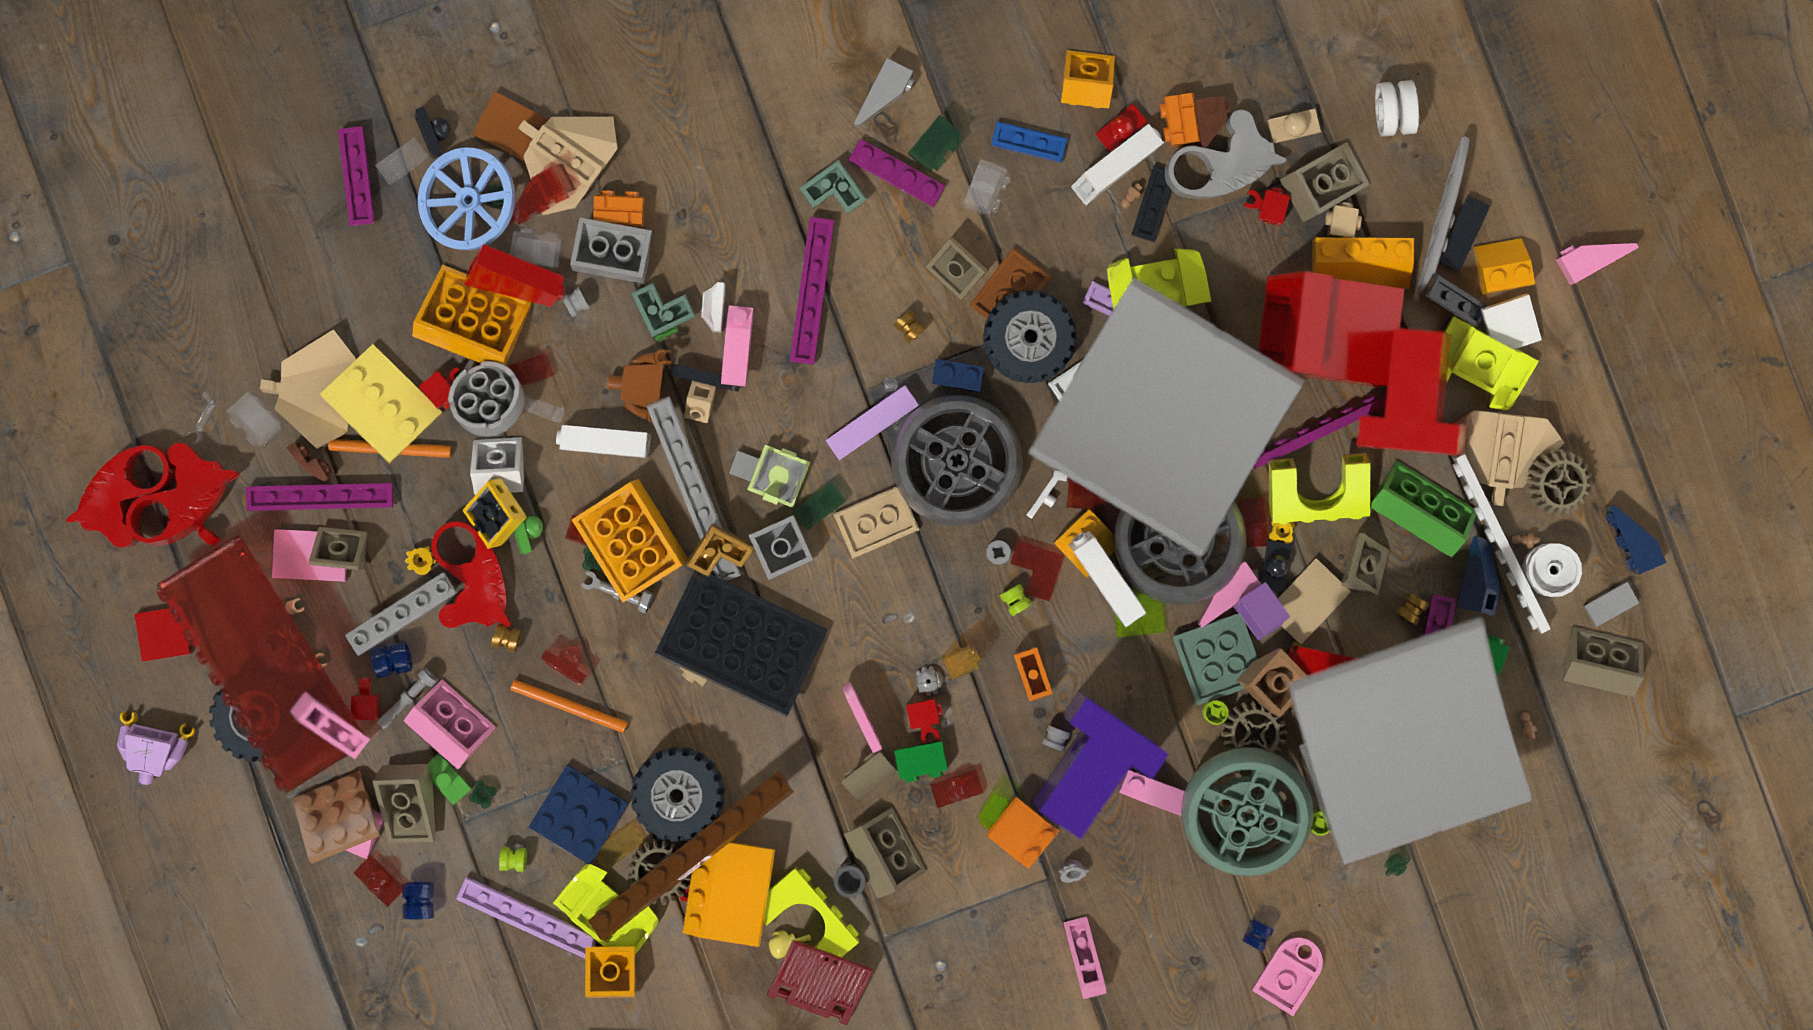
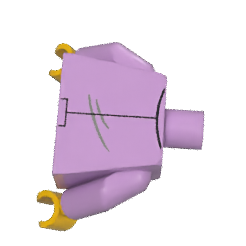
M123 711L120 714V720L124 724L120 727L117 748L126 761L127 769L139 773V783L145 785L152 784L154 776H162L165 770H171L182 759L188 745L187 739L195 735L196 729L193 727L192 732L189 735H185L184 728L186 723H184L180 727L181 737L177 738L178 734L136 725L135 723L138 720L136 712H132L131 720L127 721V712Z

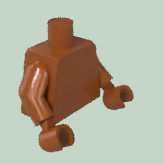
M670 350L645 353L632 359L628 366H624L623 376L609 374L607 388L621 390L620 400L624 401L625 408L639 419L653 423L647 409V404L658 401L662 397L664 364H671V361L665 360V354L671 353Z

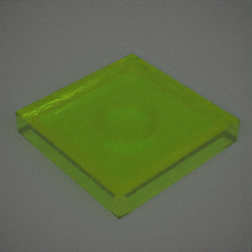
M1129 587L1146 614L1125 627L1114 613L1116 638L1165 632L1162 602L1146 596L1135 587Z

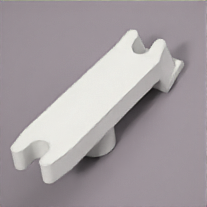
M1054 470L1053 477L1027 513L1028 517L1032 519L1042 503L1052 507L1057 498L1052 496L1050 491L1058 480L1066 482V475L1058 470Z

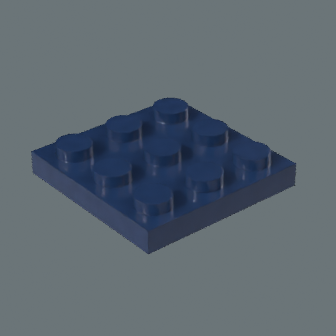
M566 765L530 823L529 828L585 863L592 864L629 802L570 765Z

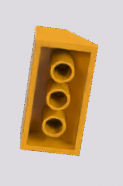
M1315 238L1312 240V273L1332 275L1334 279L1410 289L1414 264V238Z

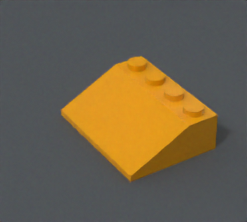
M442 265L413 322L412 336L479 363L491 361L506 366L532 302L464 285L467 274Z
M639 479L626 484L572 519L622 602L627 601L687 564L688 558Z
M731 841L694 870L691 876L682 933L706 939L759 947L775 850Z

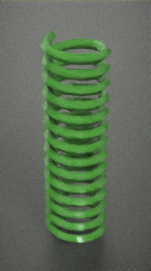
M676 326L655 336V339L659 341L665 337L667 338L668 335L670 336L680 331Z

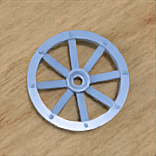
M476 148L454 149L436 159L423 176L418 192V210L422 223L428 233L439 243L457 250H475L481 248L482 244L489 245L495 241L508 226L515 207V187L508 169L494 155ZM469 157L479 158L488 163L487 168L475 187H473ZM458 159L461 161L464 188L460 187L441 171L448 164ZM496 171L501 179L504 191L481 195L492 174ZM436 177L456 193L455 198L429 199L431 187ZM470 197L473 198V201H472L471 204L469 203V201H470L469 198H470ZM504 199L501 214L496 221L482 206V203ZM457 206L458 208L438 228L431 216L430 207ZM475 212H477L492 228L484 235L473 239ZM466 213L464 241L454 240L446 236L445 233Z

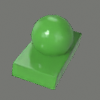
M527 516L514 531L520 555L531 553L532 550L528 539H535L542 534L543 523L537 516Z

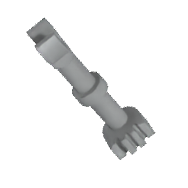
M586 571V575L591 576L593 582L590 585L582 583L581 586L584 589L595 588L613 595L614 599L620 600L612 584L599 579L596 573ZM644 590L641 596L636 594L627 601L638 605V611L646 614L654 598V593Z
M426 667L418 673L419 680L407 692L404 691L400 695L401 698L377 721L383 729L387 728L407 705H412L415 701L414 698L426 686L433 687L439 681Z

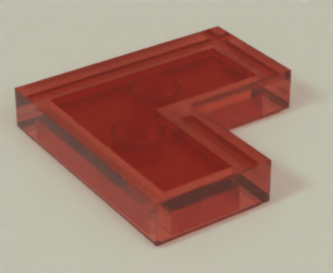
M1017 541L1010 564L1032 570L1026 594L1049 601L1064 555Z

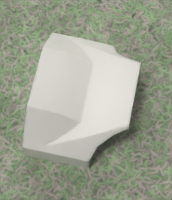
M717 282L712 288L703 292L701 317L705 320L711 331L722 333L726 284L722 282Z

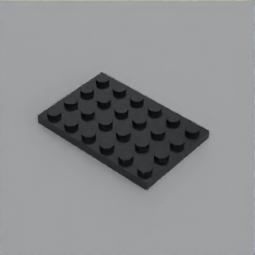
M694 570L654 655L787 717L828 629L712 574L706 576Z

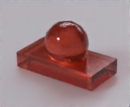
M563 648L558 657L545 650L541 656V662L577 685L582 686L586 681L587 676L577 670L582 662V654L577 648Z
M976 770L930 784L937 808L983 794Z
M372 855L353 872L366 885L367 889L375 894L387 907L406 890Z

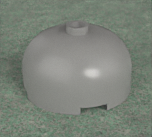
M491 361L481 362V365L473 367L468 371L466 369L462 371L454 380L448 397L454 418L465 430L479 436H495L510 429L520 418L525 400L522 385L515 374L505 365Z

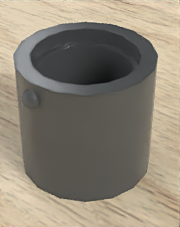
M846 863L836 871L834 886L842 896L856 899L857 895L864 890L866 875L859 865Z

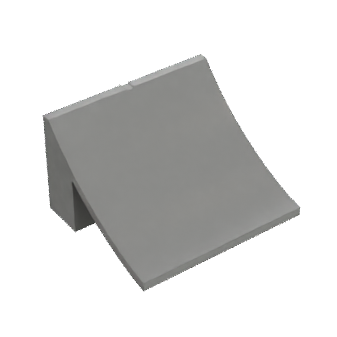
M1133 278L1074 373L1072 381L1029 453L1197 555L1202 556L1252 467L1305 380L1224 331H1220L1214 325L1136 278Z
M1481 618L1288 683L1305 744L1299 745L1304 772L1344 865L1433 835L1438 831H1445L1532 801L1502 703Z

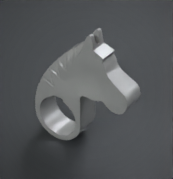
M1237 110L1228 116L1226 121V128L1230 133V138L1226 144V153L1197 146L1184 147L1173 154L1165 166V180L1170 189L1179 196L1191 199H1212L1233 193L1260 178L1271 166L1280 165L1286 162V159L1275 154L1273 142L1269 143L1260 136L1253 116L1245 110ZM1192 154L1199 157L1205 163L1210 176L1209 181L1202 188L1189 190L1177 182L1174 176V164L1179 156Z

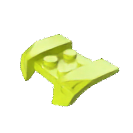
M1174 249L1176 259L1130 267L1129 259L1123 258L1110 264L1107 268L1113 309L1133 278H1136L1182 307L1211 302L1206 271L1200 253L1192 249Z
M1452 316L1444 330V333L1451 335L1447 382L1451 373H1454L1492 393L1489 407L1509 410L1517 400L1539 360L1518 349L1511 348L1475 329L1471 324Z
M585 864L570 880L553 904L571 918L570 920L604 947L635 946L636 954L656 928L658 918L648 906L605 941L600 940L588 920L620 895L602 881L608 872L594 865Z

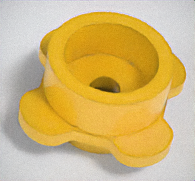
M1271 521L1273 527L1269 538L1272 541L1292 542L1295 523L1280 524Z

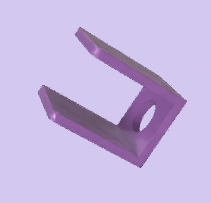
M1266 582L1242 597L1234 606L1257 640L1263 639L1282 626L1283 622L1290 617Z

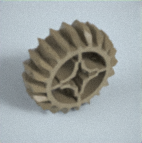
M1562 449L1558 450L1557 453L1553 450L1549 451V457L1544 454L1540 455L1542 462H1533L1536 469L1528 470L1533 477L1526 480L1527 483L1532 484L1527 489L1528 493L1533 494L1530 498L1531 501L1537 502V508H1544V512L1548 514L1553 512L1557 516L1561 512L1566 515L1570 514V508L1575 511L1578 510L1577 503H1585L1582 497L1584 495H1591L1586 490L1587 487L1593 485L1592 482L1587 481L1592 476L1591 472L1586 471L1589 467L1588 464L1582 463V457L1575 456V453L1571 451L1566 453ZM1567 464L1572 468L1575 479L1569 478L1568 470H1566ZM1552 469L1551 474L1546 476L1547 473ZM1561 480L1566 481V482L1559 483V484H1557V485L1553 484V483L1560 482ZM1544 486L1550 488V495H1553L1552 501L1546 496ZM1570 489H1572V491L1570 492V494H1569L1568 496H1566V495H1567V492H1568Z
M1251 700V708H1248L1246 702H1242V711L1236 706L1233 707L1236 716L1234 717L1228 713L1227 718L1232 720L1231 723H1222L1223 727L1229 728L1228 732H1221V736L1229 737L1228 740L1223 742L1224 746L1232 745L1228 750L1242 748L1250 743H1257L1261 749L1270 752L1275 750L1278 753H1282V749L1277 747L1278 743L1286 744V740L1280 739V735H1287L1288 733L1286 730H1280L1279 728L1286 725L1284 720L1277 722L1276 720L1280 717L1271 715V712L1265 711V707L1262 705L1256 708L1255 700ZM1258 713L1266 716L1267 719L1258 724H1252L1246 715ZM1240 721L1244 727V734L1236 742L1235 729ZM1247 724L1255 730L1257 727L1260 728L1257 734L1261 742L1254 737L1249 739L1251 732ZM1272 725L1273 739L1268 746L1264 739V734L1269 729V726Z
M655 839L653 841L654 847L648 841L644 843L646 851L638 847L636 850L640 857L634 854L630 857L636 864L631 863L627 866V868L634 870L633 873L627 874V878H635L636 880L630 884V887L642 878L641 866L650 872L676 852L677 843L674 842L669 848L668 839H664L662 846H660L659 840ZM651 853H666L659 863L649 862L645 859ZM689 874L660 897L661 904L665 905L667 903V896L671 902H675L676 897L674 893L682 897L684 893L679 888L688 889L690 885L684 882V880H691L692 875Z

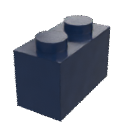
M936 359L932 385L980 392L984 367Z

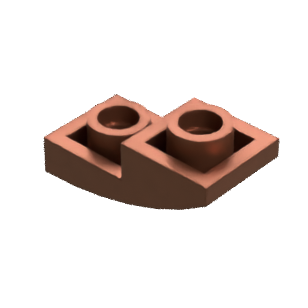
M294 442L286 447L293 458L310 474L322 481L329 482L332 480L330 476L332 470L325 460L321 461L320 458H314L310 461L311 454L304 444L300 445V443Z

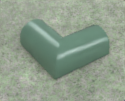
M839 160L799 188L813 209L832 195L835 196L847 214L853 212L867 201Z
M654 283L631 293L652 338L696 317L686 294L663 304Z

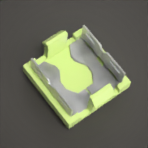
M764 445L747 490L762 495L763 500L776 505L780 502L793 508L810 462L796 457V453L784 448L780 451Z

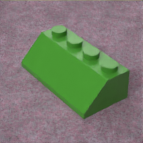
M1397 460L1392 464L1370 503V507L1378 513L1389 518L1397 525L1410 531L1451 558L1467 540L1476 518L1473 507Z

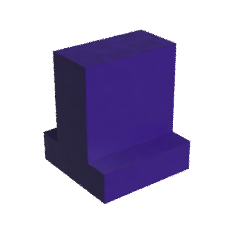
M1077 692L1062 716L1081 731L1034 798L1033 803L1041 813L1079 839H1082L1131 765L1153 779L1169 754L1092 700Z

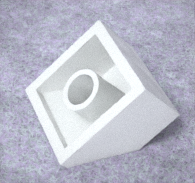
M522 437L473 440L470 474L474 495L479 492L487 481L499 478L503 480L511 493L523 492L524 462Z

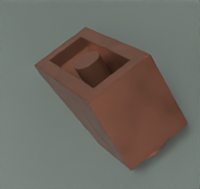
M1224 95L1194 100L1200 135L1199 147L1206 148L1227 121V116L1231 114L1229 101H1225Z

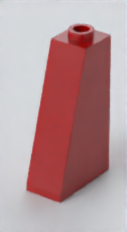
M482 244L471 262L464 285L549 307H552L556 300L562 299L566 288L562 286L564 276Z
M1297 645L1286 651V654L1308 677L1361 659Z

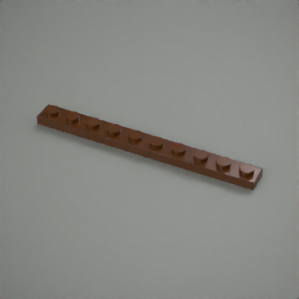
M777 771L590 918L588 921L599 939L602 941L608 939L794 793L782 773Z

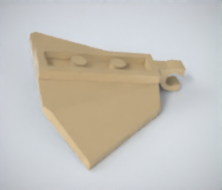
M551 117L539 131L524 120L518 127L519 130L533 139L523 157L543 216L575 209L618 149L614 117Z
M333 329L281 362V382L261 379L260 390L263 393L279 394L275 410L314 447L319 448L348 432L349 424L320 396V393L343 373L356 358Z
M1473 410L1452 422L1467 425L1465 455L1478 482L1494 487L1491 503L1498 506H1503L1506 488H1523L1527 483L1526 480L1533 477L1528 470L1536 469L1534 461L1542 462L1540 455L1544 454L1549 457V451L1553 450L1556 452L1564 444V441L1547 418Z

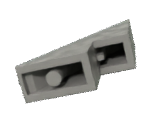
M443 572L345 636L359 656L423 618L457 592Z

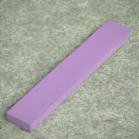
M468 876L465 878L456 897V900L582 958H585V947H595L597 942L583 929Z

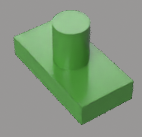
M440 753L427 763L432 782L452 805H455L473 789Z

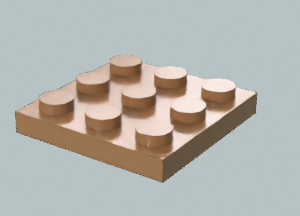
M360 771L293 798L307 857L312 864L380 836L364 776Z

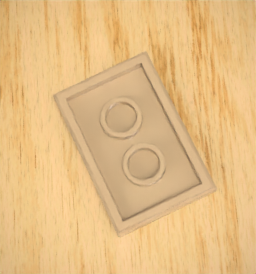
M897 487L833 514L852 559L919 530L909 505L903 499Z
M1315 558L1277 598L1290 615L1281 627L1299 644H1302L1351 591L1341 586L1342 582Z

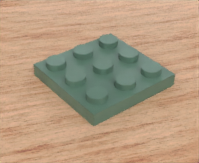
M1239 613L1211 622L1204 627H1197L1172 636L1197 706L1245 689L1237 679L1258 658L1246 624Z

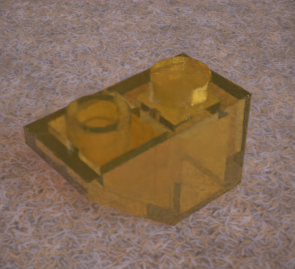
M968 645L941 657L952 680L979 669L977 663L981 661L975 648L969 649Z

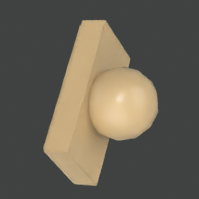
M1316 109L1267 120L1273 144L1321 133Z

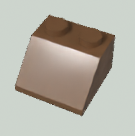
M1278 648L1252 662L1237 681L1260 705L1265 707L1267 712L1269 711L1271 714L1281 717L1293 703L1288 683L1308 676L1281 648Z

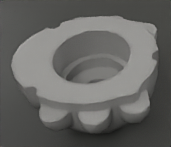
M930 666L929 669L923 667L922 671H916L919 694L924 692L927 696L931 693L937 694L938 688L942 686L944 681L942 674L939 671H935L933 666ZM930 679L931 683L927 684L926 680Z
M1068 860L1059 869L1060 879L1066 883L1078 881L1089 872L1088 868L1084 867L1077 860Z

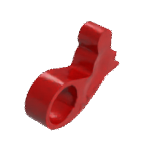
M175 443L168 449L167 457L169 462L176 466L175 478L177 487L173 490L144 495L136 499L130 505L126 514V526L129 533L136 540L151 546L172 544L185 538L208 518L220 502L226 485L240 474L233 470H225L223 465L217 461H205L194 448L184 443ZM162 503L169 510L167 512L170 521H168L165 530L160 535L146 538L139 527L140 516L148 506Z
M142 445L129 448L115 455L95 474L80 499L78 510L67 517L66 522H79L84 531H99L116 547H133L136 545L138 540L129 533L126 526L127 503L144 495L163 492L171 486L175 478L176 466L169 462L167 451L157 446ZM152 451L162 460L164 472L162 479L156 486L146 489L140 486L136 480H133L131 469H133L136 459L141 454Z
M464 521L446 523L436 531L432 539V553L436 561L465 584V589L457 596L456 602L446 604L439 611V620L447 628H455L469 622L485 624L487 627L499 622L510 627L511 621L505 612L507 603L505 580L497 554L493 548H487L478 534L479 530ZM462 527L473 535L476 543V554L471 559V562L453 564L442 557L438 543L441 534L446 529Z

